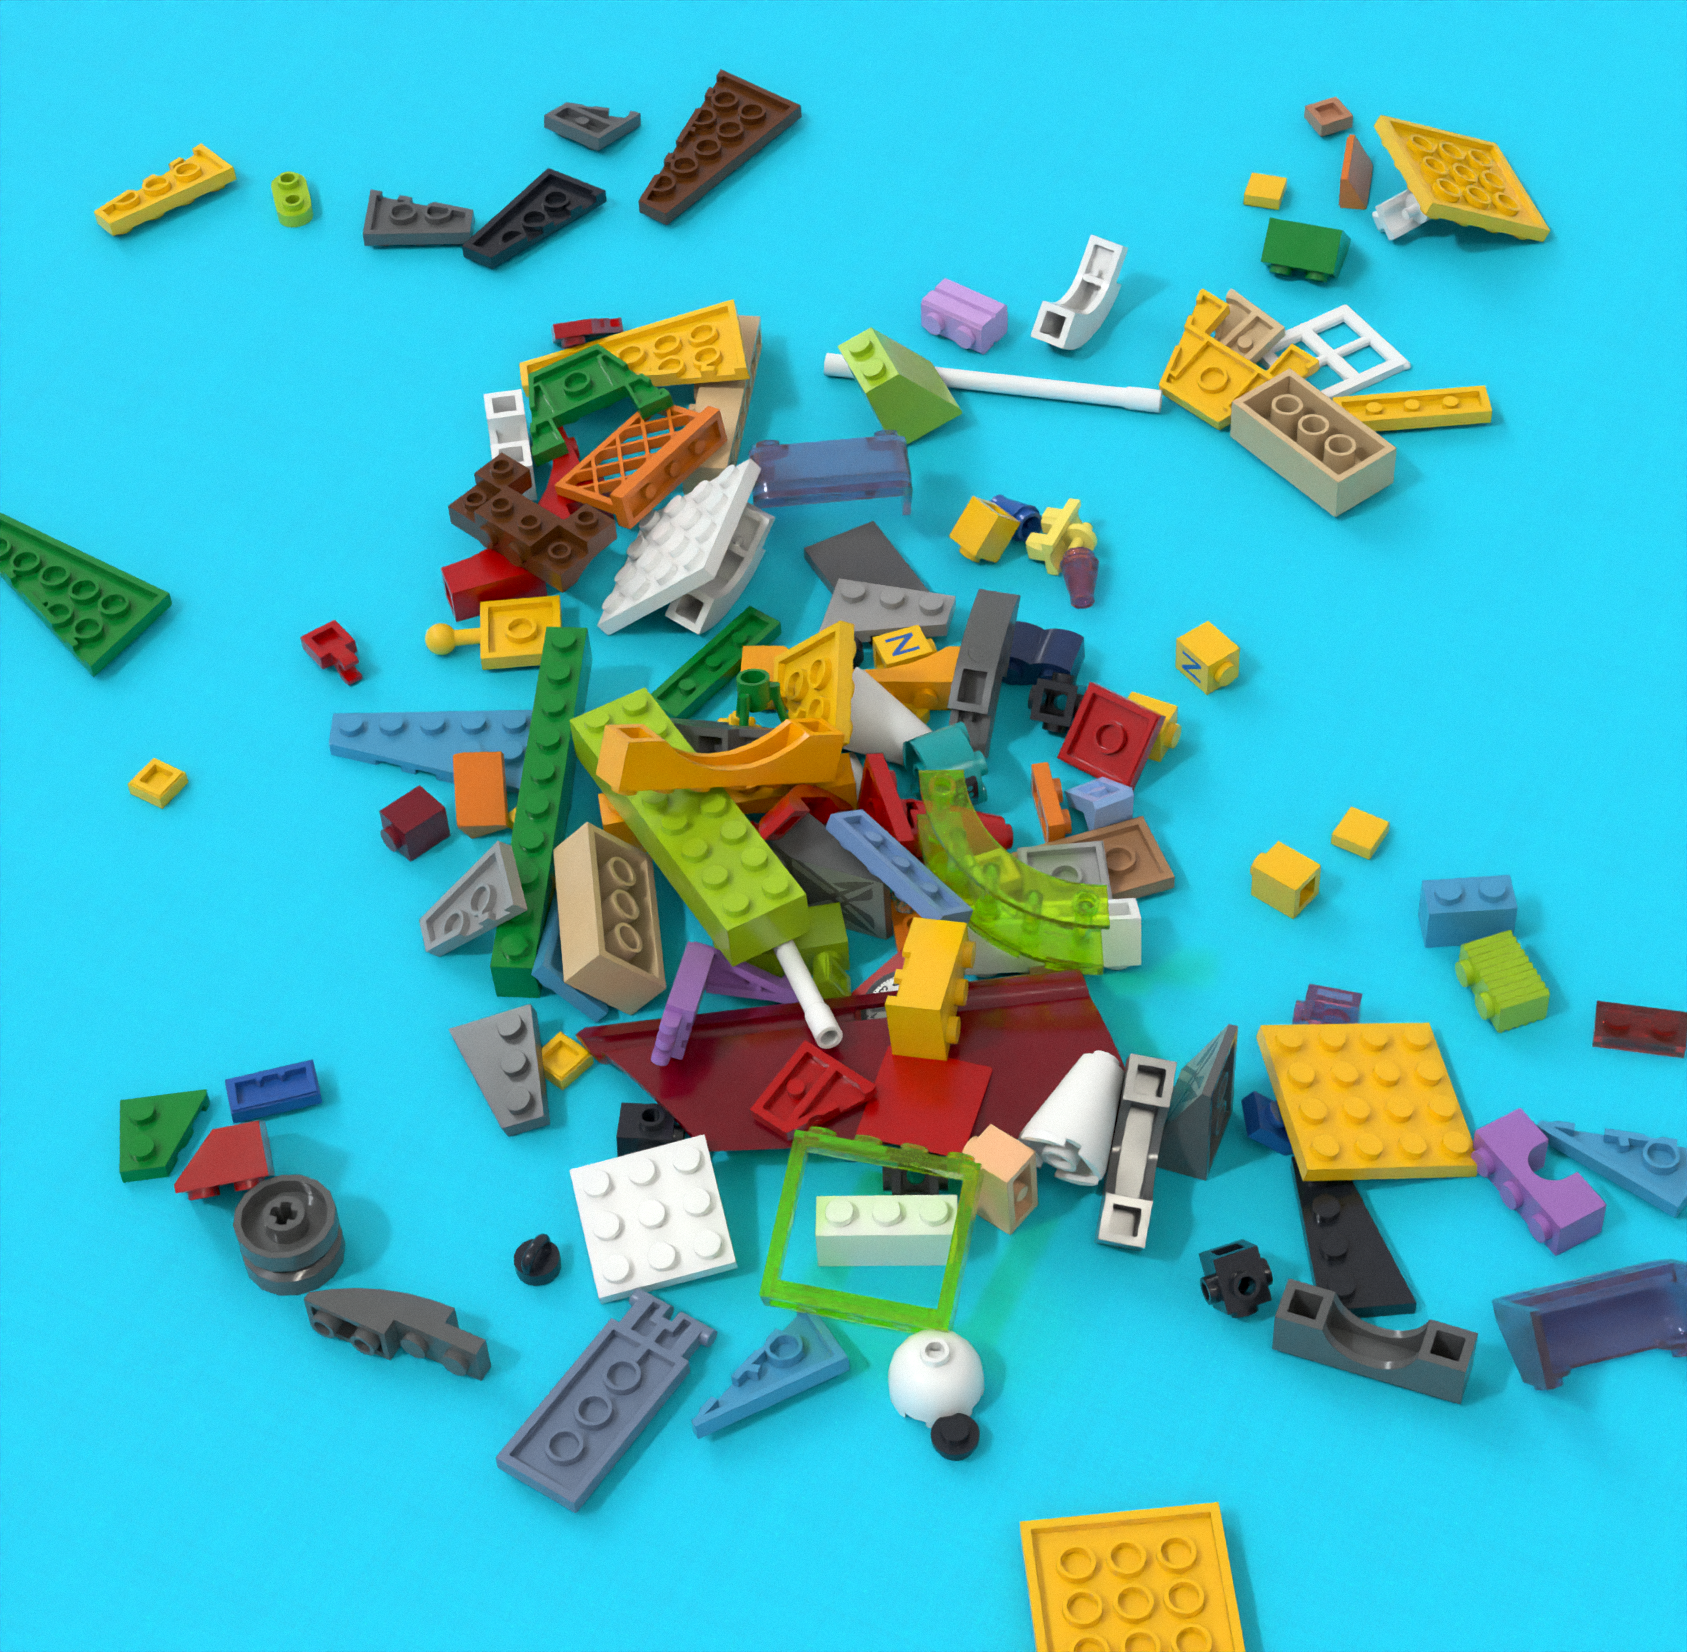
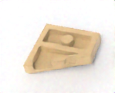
M1232 288L1228 291L1226 303L1229 304L1230 314L1215 329L1214 339L1256 364L1286 335L1285 327Z

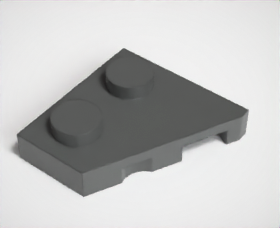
M566 102L544 115V128L558 133L561 137L570 138L584 144L589 149L599 151L641 126V113L630 111L629 115L625 118L609 116L610 108L588 107L583 104Z

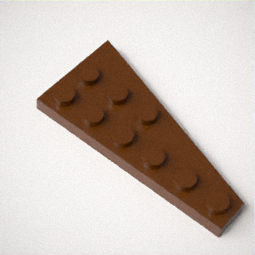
M720 69L716 76V84L713 88H708L701 108L695 109L676 140V148L673 153H668L665 157L664 167L660 174L654 175L640 197V213L668 225L802 117L801 105Z

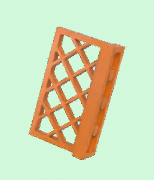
M674 405L657 413L666 416V418L648 421L652 416L642 419L637 411L554 485L557 494L615 514L619 526L627 529L633 528L728 441L720 409L707 406L702 412L698 413ZM686 425L680 431L674 430V428ZM669 429L670 433L662 434L648 438L649 433H654ZM643 435V439L623 443L628 438ZM662 447L657 452L650 453L651 449ZM645 451V455L625 460L623 458L624 455ZM618 457L616 462L599 465L603 460ZM637 469L632 475L626 476V471ZM617 473L621 475L618 478L599 482L600 477ZM593 479L594 482L592 484L583 485L579 487L575 486L578 482L587 481ZM613 491V492L610 494V497H611V498H608V497H606V496L601 495V494H603V493H607V492Z

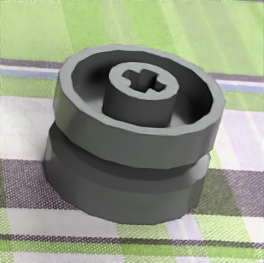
M279 1175L258 1183L245 1193L237 1205L233 1227L249 1278L262 1290L279 1296L301 1295L320 1288L335 1276L344 1261L346 1244L332 1195L318 1180L303 1175Z

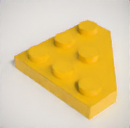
M840 620L774 657L773 682L780 683L781 698L789 710V719H824L845 734L842 746L844 747L850 744L853 732L851 699L855 690L852 673L856 643L854 641L855 624Z

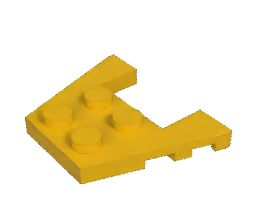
M1202 288L1197 295L1193 313L1188 316L1184 325L1185 331L1179 345L1175 346L1159 382V390H1162L1163 395L1217 430H1221L1231 424L1232 401L1289 368L1306 379L1320 369L1317 358L1291 343L1266 371L1217 341L1210 335L1230 314L1229 304Z

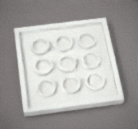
M751 458L736 467L734 465L728 466L717 478L710 482L707 480L702 481L692 492L683 497L677 495L667 506L658 511L651 510L641 519L638 536L627 549L626 553L629 556L625 565L614 578L616 582L615 587L602 604L604 611L597 626L609 636L715 578L761 471V468Z

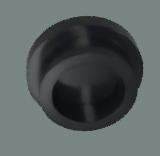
M956 1413L952 1416L940 1417L931 1428V1443L934 1449L945 1459L951 1461L963 1460L969 1457L979 1444V1427L968 1415Z

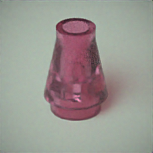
M1076 547L1069 549L1063 555L1059 565L1070 595L1071 605L1077 609H1086L1095 602L1094 593L1099 560L1095 557L1094 552L1088 548Z

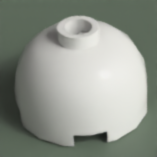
M940 1328L926 1329L909 1336L894 1351L888 1371L890 1400L901 1416L905 1418L907 1414L915 1420L926 1422L927 1428H932L934 1422L940 1417L952 1416L956 1413H962L969 1417L972 1415V1408L978 1403L981 1395L983 1396L985 1388L980 1356L969 1341L953 1331Z

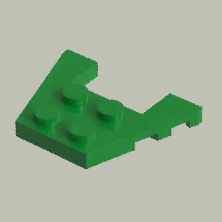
M595 344L528 374L529 407L532 414L530 433L533 440L531 454L538 467L569 453L566 443L557 428L575 423L581 417L601 408H608L623 398L629 397L641 418L645 419L674 406L671 394L663 387L658 389L652 385L650 378L642 373L637 375L629 369L626 362L599 344Z

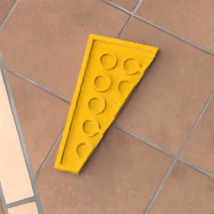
M734 299L519 363L521 384L526 397H529L528 374L595 344H599L626 362L629 369L637 375L642 373L650 378L652 385L655 387L751 379L738 310Z

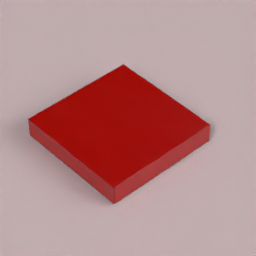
M1090 682L1057 758L1096 778H1108L1132 787L1134 791L1166 716L1098 683Z

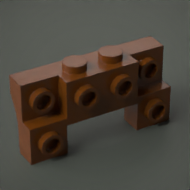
M500 453L474 473L476 485L448 506L451 524L479 540L484 547L495 550L506 557L513 565L524 568L562 593L578 581L584 569L597 554L617 539L615 520L587 503L563 520L523 496L522 494L532 487L530 469L504 453Z

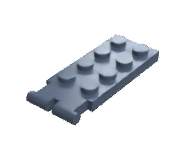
M640 1288L633 1291L629 1299V1304L632 1307L621 1321L618 1322L612 1318L608 1321L496 1456L499 1469L574 1513L578 1512L690 1373L688 1361L701 1344L708 1348L717 1337L715 1329L684 1312L678 1313L671 1322L669 1319L673 1314L674 1307Z

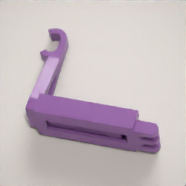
M688 941L660 1022L651 1061L656 1065L666 1066L669 1064L671 1057L683 1059L705 990L706 993L775 1001L782 1004L799 1002L786 974L780 978L747 962L732 967L719 949L695 941L694 943Z

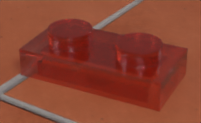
M1597 1001L1592 1047L1684 1058L1687 1041V1012Z

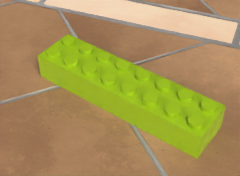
M645 687L569 720L576 757L732 967L811 931L806 893L723 787H713L708 792L674 789V792L671 794L657 793L652 790L637 791L636 795L626 796L612 791L611 786L596 775L605 725L644 724L666 740L671 747L696 753Z

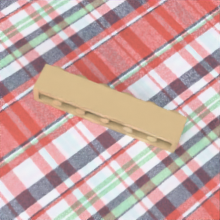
M739 315L751 379L694 384V400L696 403L690 404L688 409L698 413L702 412L707 406L720 409L728 441L682 482L684 495L692 492L702 481L707 480L710 482L717 478L728 466L734 465L736 467L763 345L760 316Z

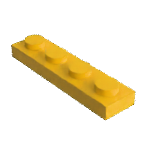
M1485 385L1332 397L1334 402L1375 432L1490 423L1492 418V408Z

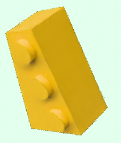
M913 917L902 951V957H905L903 969H896L894 975V984H899L897 996L888 995L885 1002L893 1055L947 1061L950 1044L958 1043L961 1020L960 1017L956 1016L958 1006L966 1005L968 996V979H964L966 968L973 969L976 956V942L969 941L967 923Z

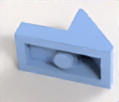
M1101 777L1065 790L1069 807L1084 813L1089 831L1130 820L1133 817L1134 793L1132 787Z

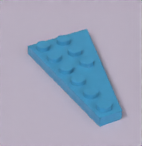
M533 710L333 713L329 747L331 755L373 765L387 762L401 766L402 772L415 775L418 770L435 774L436 780L453 784L454 754L501 751L504 754L506 790L519 794ZM571 795V802H570V808H569V811H570V812H571V806H572V795Z

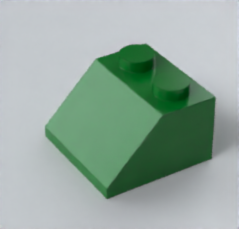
M1270 218L1261 262L1266 266H1270L1269 272L1273 274L1291 276L1293 270L1306 273L1305 279L1327 283L1328 277L1338 278L1350 247L1351 238L1343 230Z

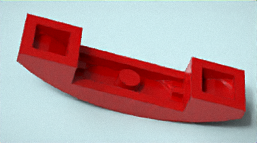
M808 784L797 785L761 818L758 827L759 834L764 840H780L808 812L826 826L831 814L853 811L854 809L847 801L825 789Z

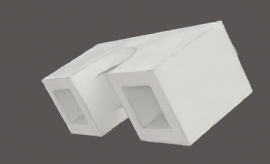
M522 390L483 394L492 459L500 453H504L529 468L532 487L522 495L531 501L537 500Z

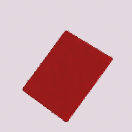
M890 1045L887 1047L874 1083L878 1093L867 1102L856 1135L960 1159L972 1132L993 1069L988 1066L947 1058L946 1061L893 1055Z

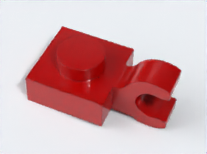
M336 620L300 637L303 649L322 669L334 665L340 677L347 685H351L363 678L362 674L354 666L359 663L358 658L354 654L357 652L355 640Z

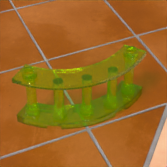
M964 769L919 770L921 797L926 814H917V830L924 863L934 875L973 909L967 926L991 945L1018 959L1021 955L1044 963V968L1055 971L1078 968L1084 975H1103L1104 961L1101 929H1110L1107 885L1084 884L1063 880L1040 872L1021 862L1006 851L991 836L980 821L968 795Z

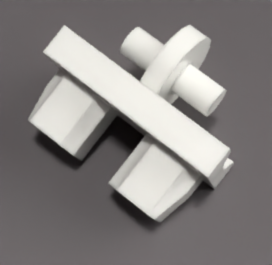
M1409 189L1375 206L1376 211L1372 213L1378 231L1381 233L1386 232L1388 240L1396 239L1431 219L1421 212L1418 201Z

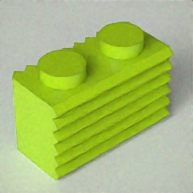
M1512 930L1461 944L1459 961L1455 963L1456 975L1463 987L1470 986L1475 995L1477 1011L1483 1020L1490 1019L1497 1032L1502 1033L1505 1029L1510 1031L1513 1027L1518 1028L1522 1024L1526 1026L1529 1022L1534 1023L1538 1019L1542 1021L1546 1017L1550 997L1549 989L1546 988L1545 982L1541 980V976L1537 974L1536 968H1533L1532 962H1529L1528 955H1525L1524 949H1521L1520 943L1517 942L1516 936H1513Z

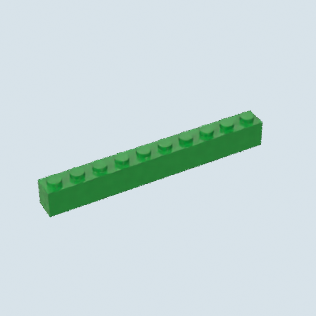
M546 627L510 843L527 911L500 924L496 928L490 969L497 997L540 998L542 984L531 973L556 888L553 849L565 840L577 763L569 720L584 714L593 660L587 628Z

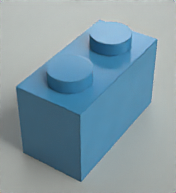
M1510 875L1422 880L1418 917L1425 948L1461 946V944L1507 930H1512L1514 936L1518 908Z

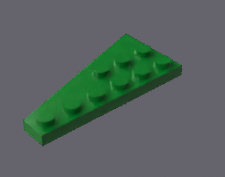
M0 512V576L93 677L172 605L170 593Z

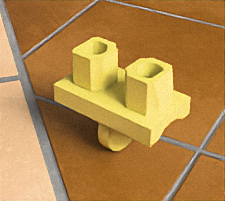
M1069 498L1063 509L1047 507L1041 519L1042 532L1045 534L1031 532L1026 540L1029 559L1045 561L1047 574L1058 576L1070 556L1075 557L1078 554L1088 555L1092 553L1097 545V537L1092 531L1093 526L1088 522L1083 523L1079 518L1078 510L1081 507V502L1078 499Z

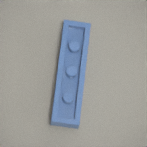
M863 809L830 815L825 829L839 841L845 850L855 855L871 874L879 877L891 888L898 899L906 902L922 918L968 924L973 909Z

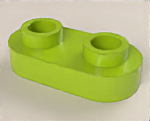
M291 171L278 175L272 181L271 188L279 222L286 227L306 225L312 220L314 214L305 177Z

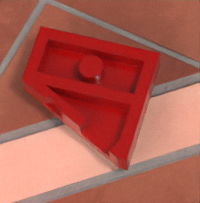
M621 317L613 319L590 318L557 323L551 327L553 343L561 342L562 348H571L586 343L585 338L623 332Z
M804 1040L750 1108L752 1118L789 1141L873 1099L878 1092L874 1083Z

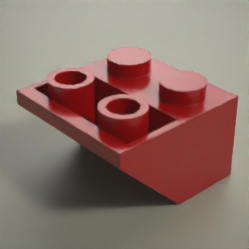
M258 1120L212 1129L175 1182V1193L187 1192L189 1201L220 1195L219 1186L234 1183L235 1192L252 1189L258 1183L264 1181L265 1177L274 1176L275 1171L266 1122Z

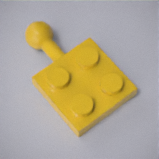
M560 595L480 602V628L454 630L448 624L437 623L432 625L426 632V646L434 654L446 655L453 651L455 646L480 644L482 670L540 665L546 627H562Z

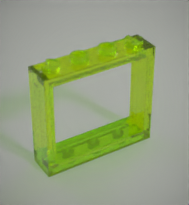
M809 1127L808 1132L795 1130L759 1292L765 1306L912 1334L926 1329L945 1333L953 1331L984 1178L982 1164L975 1163L973 1156L960 1152H948L947 1157L928 1154L929 1150L916 1144L903 1143L900 1149L882 1146L883 1142L880 1139L867 1135H856L854 1140L838 1138L836 1137V1132L822 1127ZM808 1152L963 1181L937 1309L781 1280Z

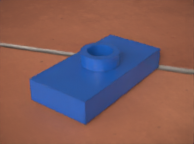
M313 1059L225 1079L233 1123L322 1103Z

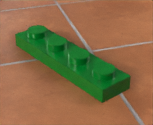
M752 606L747 607L653 691L651 696L669 718L688 719L741 671L743 646H769L782 634L781 622Z

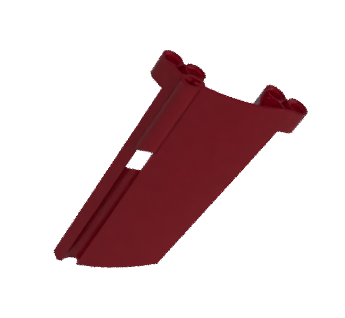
M1073 962L1029 967V974L968 981L966 1005L958 1006L956 1014L961 1020L959 1040L957 1044H950L947 1058L984 1065L993 1069L969 1140L974 1136L979 1137L990 1124L1018 1139L1023 1128L1083 1054H1093L1097 1050L1107 1052L1116 1057L1119 1061V1066L1123 1071L1125 1070L1113 1039L1090 997L1085 979L1078 968L1074 969ZM898 990L823 999L825 1004L830 1007L843 1033L841 1042L829 1049L818 1046L805 1020V1013L799 1002L697 1014L683 1059L671 1057L669 1064L666 1066H659L651 1061L662 1018L585 1027L575 1034L586 1050L598 1062L604 1065L614 1064L670 1113L691 1138L704 1134L709 1152L891 1144L856 1135L867 1102L789 1141L752 1118L750 1108L804 1040L870 1082L875 1083L887 1047L891 1045L887 1017L855 1021V1011L885 1007L887 996H897Z

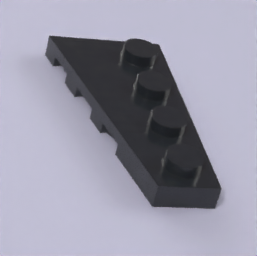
M547 168L462 245L463 255L469 260L493 269L607 202L606 191Z
M1292 1156L1290 1168L1313 1285L1336 1292L1342 1304L1358 1318L1415 1314L1416 1301L1353 1181H1302L1295 1156Z

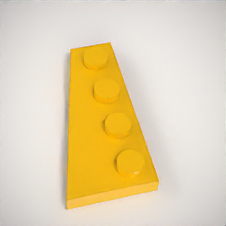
M200 143L192 149L193 156L185 161L183 158L178 157L168 164L170 170L162 176L150 175L142 180L143 184L140 190H127L95 210L94 214L97 224L112 236L128 233L134 226L147 220L158 219L165 212L178 206L191 204L195 198L208 192L223 189L226 184L237 179L234 168Z

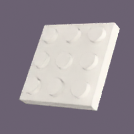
M704 1134L570 1170L598 1298L601 1304L631 1297L633 1291L637 1288L650 1292L738 1268Z

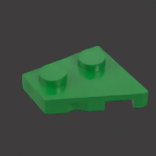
M207 1089L120 1100L119 1172L123 1183L169 1177L178 1161V1153L182 1148L186 1147L194 1133L192 1128L194 1121L200 1111H207L210 1105Z

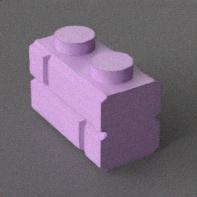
M944 278L935 287V290H931L922 299L921 326L933 335L940 334L956 342L964 349L970 348L984 355L994 345V342L997 343L1007 332V306Z

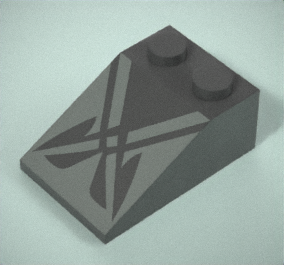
M809 812L780 840H764L806 893L808 907L840 902L845 929L884 940L893 936L890 888L879 877L871 874L855 855L845 850L839 841L825 829L826 826Z
M1228 1024L1181 1069L1177 1082L1172 1089L1156 1167L1206 1181L1233 1112L1238 1026Z

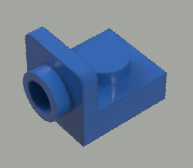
M1256 1091L1244 1097L1241 1103L1247 1137L1284 1156L1293 1152L1277 1101H1273Z

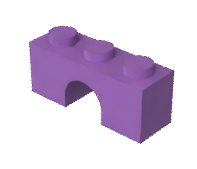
M1518 1108L1475 1130L1473 1149L1475 1151L1471 1153V1158L1477 1164V1172L1482 1177H1487L1499 1190L1505 1205L1511 1210L1515 1209L1525 1220L1532 1236L1538 1242H1544L1551 1252L1557 1256L1601 1232L1607 1204L1578 1172L1561 1180H1547L1534 1173L1544 1167L1549 1139L1521 1108Z

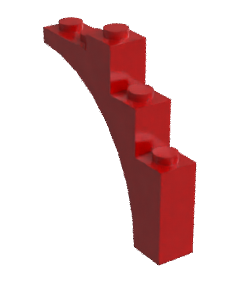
M563 426L557 429L564 439L569 453L552 460L553 468L549 482L538 505L565 520L584 504L558 495L554 486L580 463L578 460L580 459V454L575 438H568ZM600 477L599 482L605 481L604 477ZM593 479L587 481L578 482L575 486L579 487L583 485L592 484L594 482ZM613 491L607 492V493H603V494H601V495L606 496V497H608V498H611V497H610V494H611ZM595 508L614 520L612 513ZM487 548L470 558L441 568L445 595L456 622L480 616V602L548 596L545 581L524 568L513 565L506 557L493 549Z

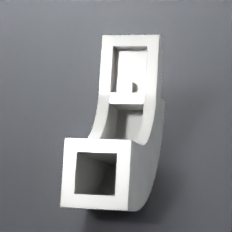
M1090 235L1077 275L1071 287L1057 302L1042 301L1031 337L1067 350H1074L1083 346L1101 327L1115 302L1121 284L1116 282L1128 247L1095 235Z
M747 502L715 578L670 602L665 616L698 635L714 627L732 608L755 573L766 551L762 547L776 517Z

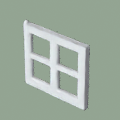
M1347 304L1286 330V335L1259 360L1268 370L1279 358L1275 352L1290 346L1291 343L1295 344L1303 341L1318 356L1316 358L1319 360L1320 367L1327 364L1344 380L1321 390L1330 399L1332 397L1349 396L1411 367V363ZM1345 322L1361 337L1333 349L1318 333ZM1370 345L1386 360V362L1358 373L1342 357Z

